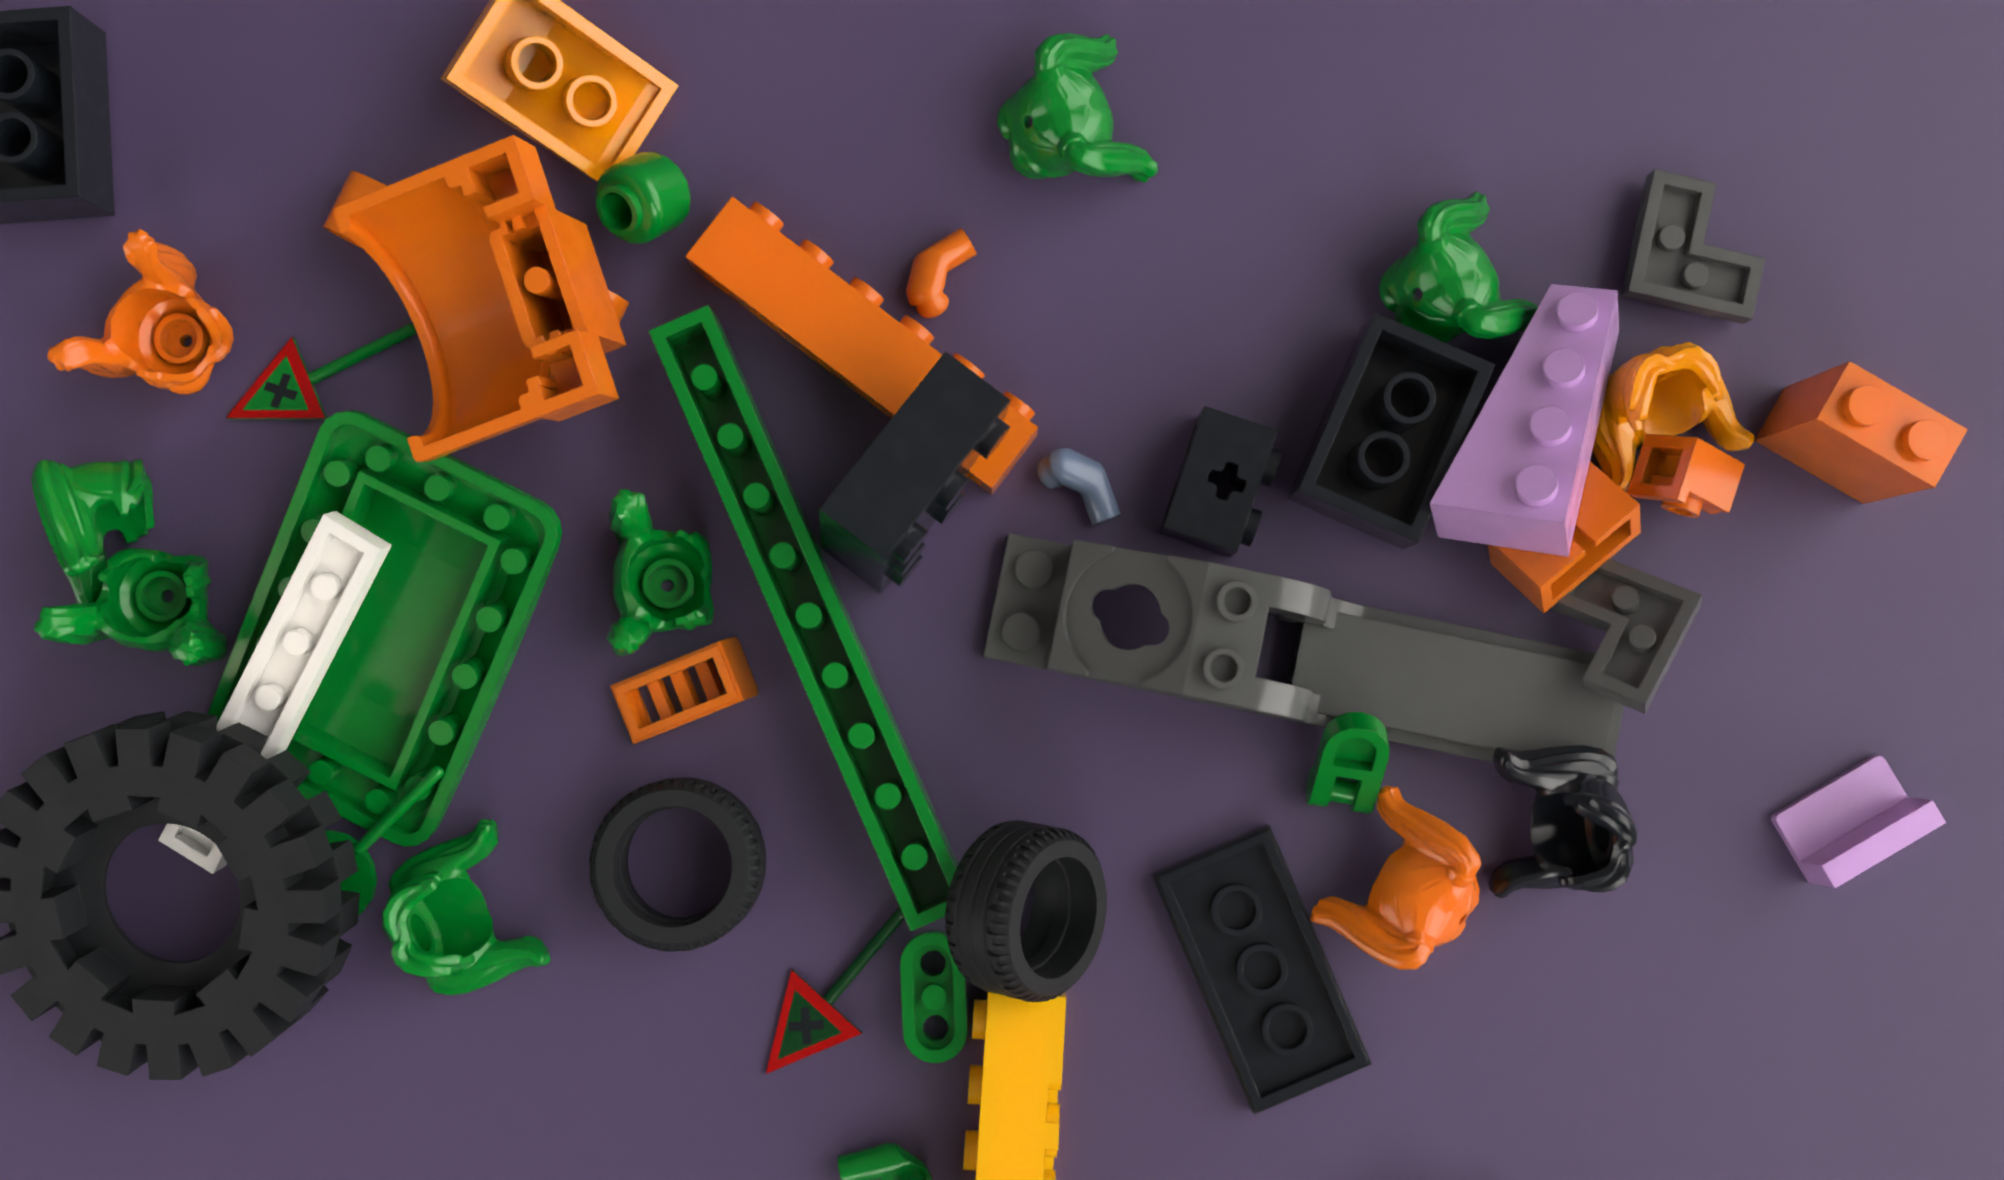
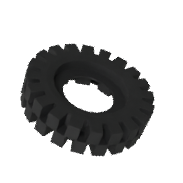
M164 711L139 715L63 743L64 747L44 754L22 772L21 775L27 782L7 790L0 801V824L6 827L0 830V923H8L10 928L9 933L0 937V975L26 966L33 978L10 996L27 1017L33 1021L56 1006L63 1014L49 1038L75 1056L97 1041H102L97 1066L128 1076L148 1062L150 1080H182L198 1067L204 1077L233 1067L248 1054L252 1057L310 1012L329 991L325 984L341 973L352 947V944L339 937L358 924L360 893L341 890L340 883L358 871L351 840L329 843L324 831L325 828L342 819L326 790L308 800L304 798L297 787L311 772L288 750L266 759L261 755L268 736L239 722L216 731L217 715L184 711L167 719ZM153 824H177L198 831L217 845L238 881L240 888V911L237 923L230 937L212 954L190 961H173L159 958L135 945L116 923L107 900V870L117 847L137 829Z

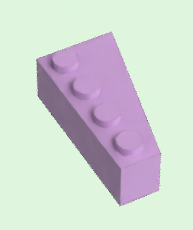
M1558 284L1550 285L1430 502L1438 537L1569 557L1619 335L1618 290Z

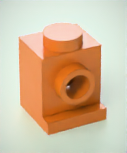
M1646 434L1627 493L1634 498L1662 501L1661 508L1685 517L1698 518L1701 510L1709 514L1729 513L1745 464L1698 437Z

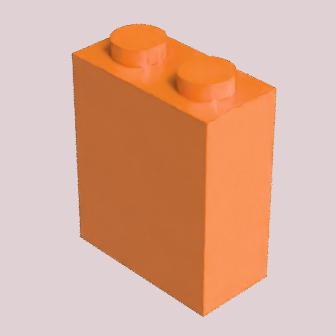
M1849 361L1785 387L1754 441L1860 503L1866 504L1935 488L1968 429Z

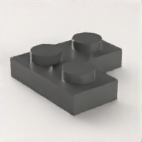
M1654 169L1646 176L1621 296L1744 324L1753 319L1766 258L1704 244L1717 183Z
M1612 559L1604 562L1596 571L1552 607V610L1607 632L1583 677V688L1646 714L1702 605V594Z

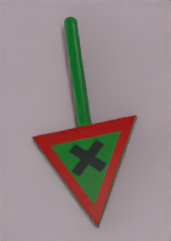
M409 323L310 373L295 338L291 337L228 414L226 419H327L314 384L414 336L417 333L414 324Z

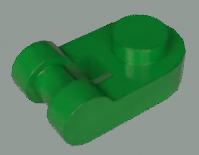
M1348 712L1335 717L1327 724L1322 734L1314 767H1311L1307 780V805L1327 807L1329 802L1349 804L1350 811L1365 814L1373 812L1389 760L1388 732L1379 719L1363 712Z

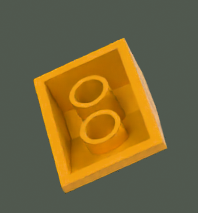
M489 0L439 78L502 122L598 182L601 174L606 169L635 155L679 86L560 0Z

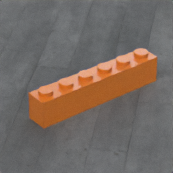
M732 196L685 256L694 270L892 419L941 358L942 354L930 346L934 336L908 315H904L898 322L881 309L880 305L884 302L883 297L861 279L854 277L848 284L832 272L830 268L834 261L818 246L807 239H804L798 246L779 232L783 228L784 223L762 204L754 201L747 208ZM958 353L953 354L955 359L983 379L985 377L983 372L969 360ZM1008 391L1003 393L1004 396L1011 400L1003 422L1009 425L1010 429L995 451L987 459L980 455L966 475L991 495L996 491L1038 434V426L1030 421L1035 412Z

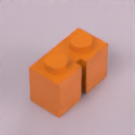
M1590 461L1569 557L1487 545L1490 563L1544 614L1562 597L1571 592L1604 562L1641 533L1640 504Z

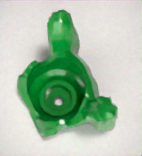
M1057 33L1045 38L1034 51V75L1024 83L1020 90L1012 94L1003 103L997 114V126L1001 135L1009 141L1010 160L1015 170L1026 178L1031 179L1065 177L1075 171L1096 177H1116L1128 174L1137 182L1142 181L1143 183L1147 182L1150 177L1155 176L1158 172V162L1153 160L1146 150L1133 144L1112 140L1114 126L1112 112L1104 91L1092 75L1109 67L1118 55L1116 39L1110 37L1108 33L1098 38L1072 33ZM1030 118H1032L1033 124L1031 127L1029 125Z
M1476 191L1464 199H1449L1436 202L1428 207L1425 213L1419 217L1417 222V244L1404 257H1400L1387 269L1379 284L1380 298L1385 307L1394 312L1396 322L1442 342L1453 340L1461 333L1466 332L1473 337L1484 339L1500 338L1520 330L1525 332L1538 307L1533 302L1524 299L1503 300L1500 298V284L1497 272L1483 248L1470 236V233L1482 225L1488 217L1490 207L1487 204L1486 195ZM1418 288L1422 291L1421 299L1416 295Z
M126 459L119 461H95L72 467L53 460L38 461L33 469L31 483L48 540L71 584L77 603L96 602L103 584L97 576L108 565L104 549V539L107 533L115 530L120 531L127 543L132 544L136 543L141 537L148 535V531L154 528L151 479L145 472L142 459H134L132 461Z
M620 489L617 495L612 498L609 521L610 529L619 543V551L613 565L614 582L612 590L621 617H619L617 622L610 625L606 639L611 644V649L615 655L624 657L626 655H633L653 632L675 629L692 631L698 626L712 624L714 605L710 592V585L712 583V555L707 539L698 532L688 534L683 530L671 532L653 529L645 494L631 492L628 489ZM665 581H670L673 583L674 588L670 592H665L661 585Z
M128 548L118 551L107 560V567L97 576L103 584L96 602L43 607L39 613L40 617L34 625V631L44 640L65 644L87 645L96 641L112 639L125 647L143 649L150 652L169 651L168 653L172 654L174 660H180L185 666H202L210 662L219 661L225 658L228 652L226 646L227 637L224 633L215 629L208 620L207 587L212 583V580L209 576L208 560L204 556L199 555L173 556L168 552L144 548ZM169 590L174 594L171 602L165 599V594Z
M480 819L472 832L427 848L406 859L393 873L388 883L391 894L382 912V928L392 943L391 954L393 960L406 973L424 977L429 987L438 994L453 996L469 993L528 966L540 967L547 965L551 961L548 947L545 946L543 940L535 936L527 935L502 941L496 939L493 920L479 887L469 878L467 870L486 858L499 842L498 825L493 819Z

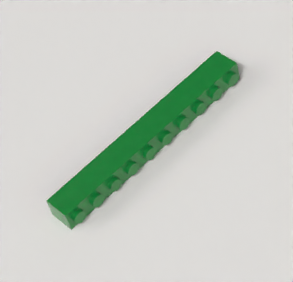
M706 305L649 330L648 332L909 929L914 931L945 917L947 895L958 862L720 320L709 305Z

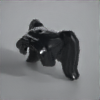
M1587 745L1556 746L1525 751H1514L1497 747L1493 754L1494 768L1499 775L1509 782L1528 786L1536 790L1532 805L1530 831L1535 856L1516 858L1496 867L1489 878L1488 885L1490 891L1499 898L1507 897L1513 891L1522 888H1569L1603 893L1613 891L1627 882L1634 865L1632 847L1637 843V830L1627 804L1617 791L1619 780L1618 765L1615 757L1601 748Z

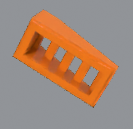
M735 636L720 640L610 685L633 745L759 694L740 641ZM691 667H695L708 701L704 703L700 702L688 669ZM718 673H719V675H720V678H721L722 683H723V685H724V688H725V690H726V694H725L724 689H723V687H722V684H721V681H720V679H719ZM668 676L671 678L683 709L679 713H676L663 678ZM646 685L660 717V720L654 723L651 721L639 688Z

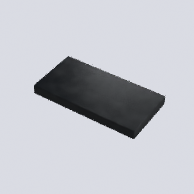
M1266 824L1151 873L1253 1114H1257L1372 1064L1270 825Z

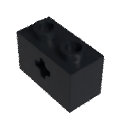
M1204 406L1197 417L1159 534L1228 557L1238 552L1240 544L1250 547L1262 516L1261 510L1252 508L1260 484L1268 487L1271 486L1282 455L1281 450L1272 448L1278 430ZM1222 470L1231 473L1230 484L1238 487V491H1232L1224 500L1215 496L1217 486L1208 482V478H1216Z

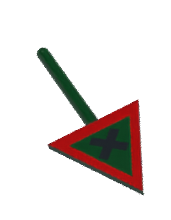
M900 907L889 917L824 996L794 969H791L766 1074L863 1033L833 1004L904 921L905 917Z

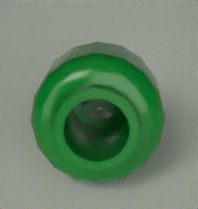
M639 152L612 165L601 174L596 184L595 201L601 222L616 237L630 244H647L684 222L690 212L691 194L685 176L672 160L657 152Z

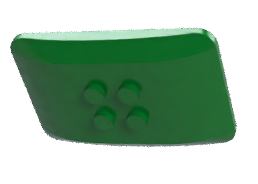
M349 410L337 412L325 419L317 433L207 714L217 715L218 723L323 514L337 511L385 540L392 546L286 750L311 772L297 787L305 799L308 800L326 790L341 817L368 831L433 767H442L444 770L442 778L381 836L401 846H416L433 836L438 829L463 777L503 687L560 546L562 528L560 519L554 509L544 501L449 454L429 462H417L412 456L407 440L411 435L367 413Z

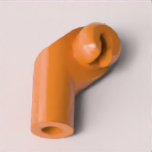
M962 228L957 229L924 249L913 259L906 295L909 304L916 306L918 314L924 318H935L947 309L949 299L943 292L947 273L977 255L971 241Z

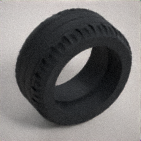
M682 777L656 781L641 786L625 795L608 811L601 821L590 850V883L596 902L606 919L631 941H635L637 944L650 949H657L658 951L682 952L694 950L709 945L726 935L747 916L761 892L766 873L765 843L759 825L750 810L725 788L696 778ZM666 809H690L706 816L722 832L730 849L732 873L726 892L710 910L694 917L677 918L656 911L639 896L629 875L628 852L636 830L647 818Z
M1021 820L999 823L981 834L960 860L947 895L945 911L946 935L951 956L960 973L980 989L1026 1002L1049 1001L1068 991L1081 978L1092 962L1105 926L1107 911L1106 884L1102 868L1094 850L1091 849V846L1085 839L1070 830ZM1033 883L1034 899L1032 912L1023 936L1020 937L1023 906Z

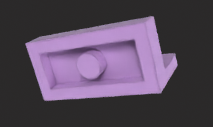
M1872 755L1771 816L1773 825L1807 882L1831 888L1839 887L1946 823L1933 800L1909 798L1883 756Z

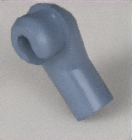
M1056 448L1051 451L1050 455L1040 459L1037 466V474L1041 483L1049 489L1065 486L1079 492L1092 526L1121 516L1106 471L1099 462L1070 448Z

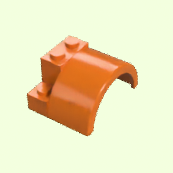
M511 135L335 207L333 213L339 233L364 249L387 276L414 324L425 354L432 385L433 407L431 420L426 431L420 436L415 435L407 438L415 461L429 462L541 419L560 422L619 399L605 353L626 346V342L587 225L556 210L535 146L515 135Z

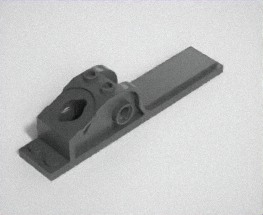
M1009 533L983 656L984 658L1326 728L1327 724L1339 715L1348 712H1363L1375 716L1384 724L1388 732V741L1492 763H1494L1493 754L1497 747L1514 751H1525L1556 746L1587 745L1601 748L1615 757L1624 705L1583 688V677L1596 653L1359 605L1331 597L1332 591L1326 588L1262 572L1080 540H1073L1072 545L1014 533ZM1126 585L1146 587L1157 598L1161 614L1169 622L1170 630L1167 638L1158 645L1145 644L1140 648L1132 650L1117 648L1105 637L1101 627V620L1093 612L1092 604L1096 595L1103 590L1110 589L1115 591ZM1268 613L1276 614L1275 619L1298 624L1286 684L1256 677Z

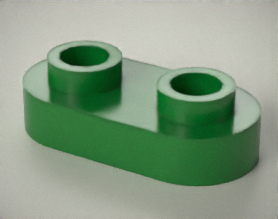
M926 930L916 934L909 940L900 960L903 1037L907 1048L915 1057L928 1063H942L955 1057L962 1050L966 1042L968 1032L966 978L960 973L954 963L948 946L946 932ZM928 951H938L944 956L946 965L941 971L931 973L923 968L921 957ZM930 1016H941L947 1021L948 1030L944 1035L933 1037L925 1031L924 1022Z

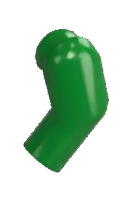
M884 1143L837 1156L841 1180H932L925 1163L898 1144Z

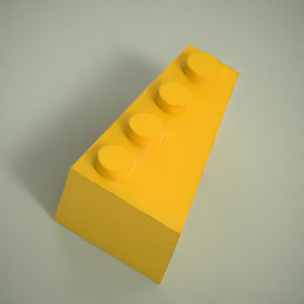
M989 991L987 1000L974 999L972 1039H983L985 1041L983 1065L970 1064L967 1104L980 1105L979 1130H966L963 1170L976 1171L975 1180H1055L1056 1178L1053 1165L1054 1157L1057 1158L1059 1145L1060 1103H1058V1091H1061L1066 1015L1065 992L1055 999L1043 1002H1026Z

